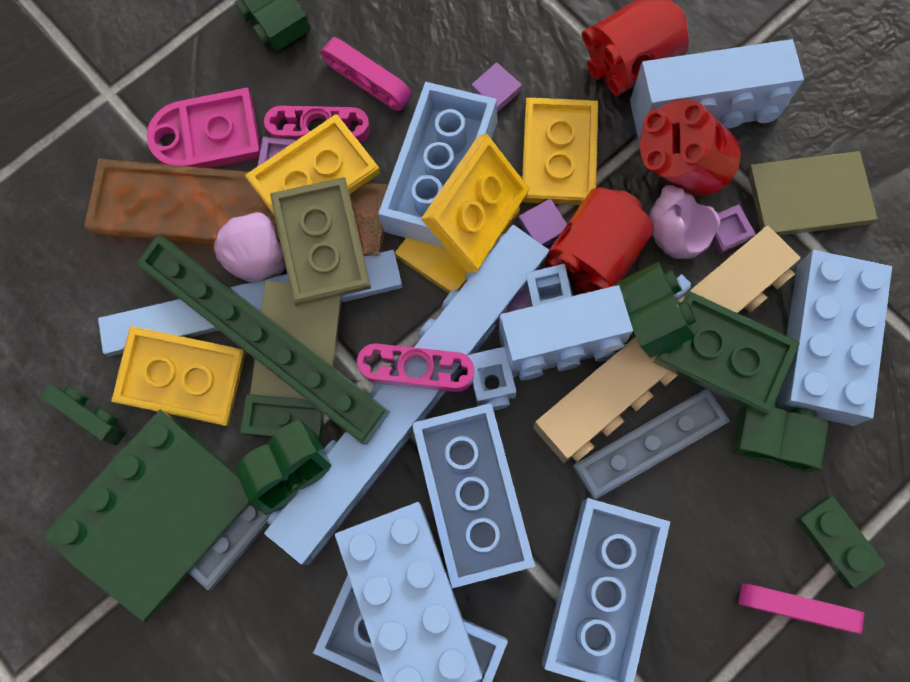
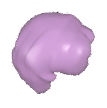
M667 185L662 189L661 196L656 200L649 214V218L654 224L652 236L656 244L665 254L675 259L695 258L707 250L721 224L720 218L713 207L696 203L692 195L674 185Z
M256 212L232 218L219 230L214 242L217 260L235 277L247 282H260L273 275H280L285 271L286 265L283 259L281 243L277 240L275 226L263 213Z

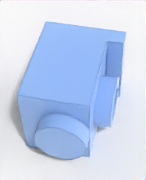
M565 264L526 273L533 306L573 296Z
M501 347L467 355L474 365L472 386L477 406L492 403L493 411L510 406L509 399L516 397V388L506 348ZM489 378H495L498 380L499 386L497 389L490 390L486 388L485 381Z

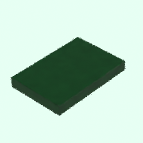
M688 290L682 301L687 300L696 317L697 322L691 325L695 338L657 355L653 363L763 416L769 415L800 342Z

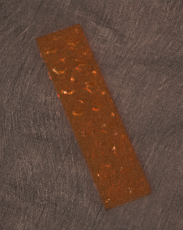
M108 159L98 160L84 227L89 232L155 238L157 234H160L169 240L214 244L219 230L230 219L259 212L267 216L274 224L277 240L280 242L274 215L245 177L249 172ZM367 182L350 194L364 256H380L384 230L378 213L388 184Z

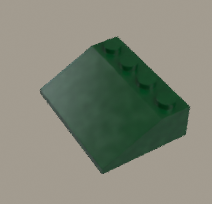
M160 409L51 526L44 536L70 564L141 621L147 622L246 510L250 503L238 474L183 423Z

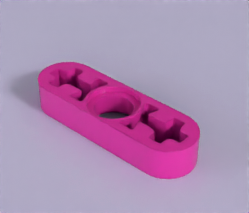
M332 37L320 51L323 60L333 70L393 110L401 111L412 98L411 90L402 80L342 40Z
M276 106L270 109L264 118V125L269 136L275 138L298 140L310 132L308 125L312 120L317 118L328 120L335 114L340 117L347 128L351 126L352 121H358L359 126H356L355 131L351 133L360 144L366 141L370 135V125L366 113L355 107ZM286 119L288 124L283 126V130H278L276 126L280 125L281 120ZM298 119H300V126L302 131H298L296 127L299 126Z
M375 343L364 347L357 358V365L362 376L372 383L461 392L466 390L474 380L473 362L467 355L459 352ZM375 354H380L383 362L395 364L394 356L398 355L400 356L397 363L399 376H392L393 368L388 366H380L378 373H372L370 365H367L366 362L374 360ZM412 358H422L428 364V370L420 378H411L405 373L406 363ZM433 360H441L439 363L440 369L447 370L452 369L454 363H460L462 370L468 373L467 375H461L459 382L451 381L450 374L438 372L439 381L432 380L435 373Z
M741 583L738 605L846 632L862 634L864 612Z

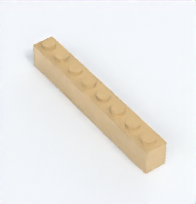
M767 225L690 291L736 313H740L744 308L751 313L768 298L763 293L767 288L773 285L778 290L795 275L790 268L801 258ZM635 337L535 422L533 429L563 463L571 457L578 462L595 447L591 443L595 436L601 431L606 437L624 422L620 416L630 406L635 411L639 410L654 396L649 391L659 381L666 386L678 374L653 363L656 356L649 358Z

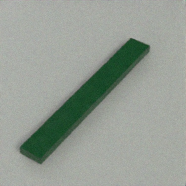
M157 234L136 263L360 443L367 445L391 412L166 237Z

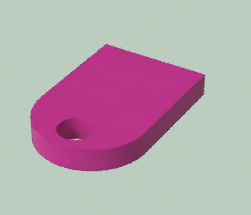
M249 88L177 101L163 107L154 115L149 123L147 130L149 149L164 167L176 172H192L259 158L261 148L252 95ZM164 135H176L174 142L169 146H159V141Z

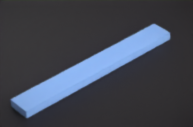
M394 249L364 256L371 289L345 294L342 296V302L403 288ZM286 274L230 288L261 311L265 280L289 283V279ZM181 299L98 318L103 354L108 357L123 354L130 326L186 338L220 331Z

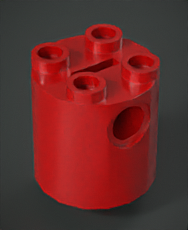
M634 0L581 33L582 40L591 58L587 61L590 74L596 80L602 78L616 96L635 86L643 61L683 56L689 47L686 16L683 10L677 4H674L672 0Z
M677 100L661 106L659 109L652 110L645 116L639 147L644 165L671 185L682 188L684 192L692 196L705 197L719 192L731 182L739 169L741 152L738 140L701 103L691 100Z
M593 188L548 251V259L544 264L546 268L565 264L567 276L575 283L573 288L579 294L616 286L615 283L623 279L654 233V224L642 210L641 202L632 194L621 190Z

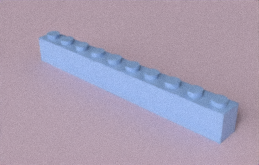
M512 225L505 234L501 233L479 270L472 273L467 272L465 279L468 281L460 291L454 289L449 293L442 304L444 310L436 320L430 318L424 324L418 334V337L421 339L414 348L459 352L465 355L477 353L497 328V325L493 324L496 320H500V314L506 313L507 306L519 291L522 292L529 287L526 273L541 270L545 267L544 263L548 259L549 249L515 225ZM398 357L397 360L395 361V364H394V367H395V368H397V363H398L399 357ZM412 358L405 365V373L411 378H420L428 370V364L422 358ZM433 360L435 373L432 380L439 381L438 372L450 374L451 381L454 382L463 371L460 363H454L453 368L447 370L440 369L439 363L441 360ZM398 369L393 372L392 376H399ZM377 383L370 392V396L391 412L367 445L360 443L347 431L338 442L332 440L324 448L332 465L329 471L316 483L299 490L287 505L273 512L267 520L270 526L264 534L301 565H310L414 433L412 423L424 420L446 391Z

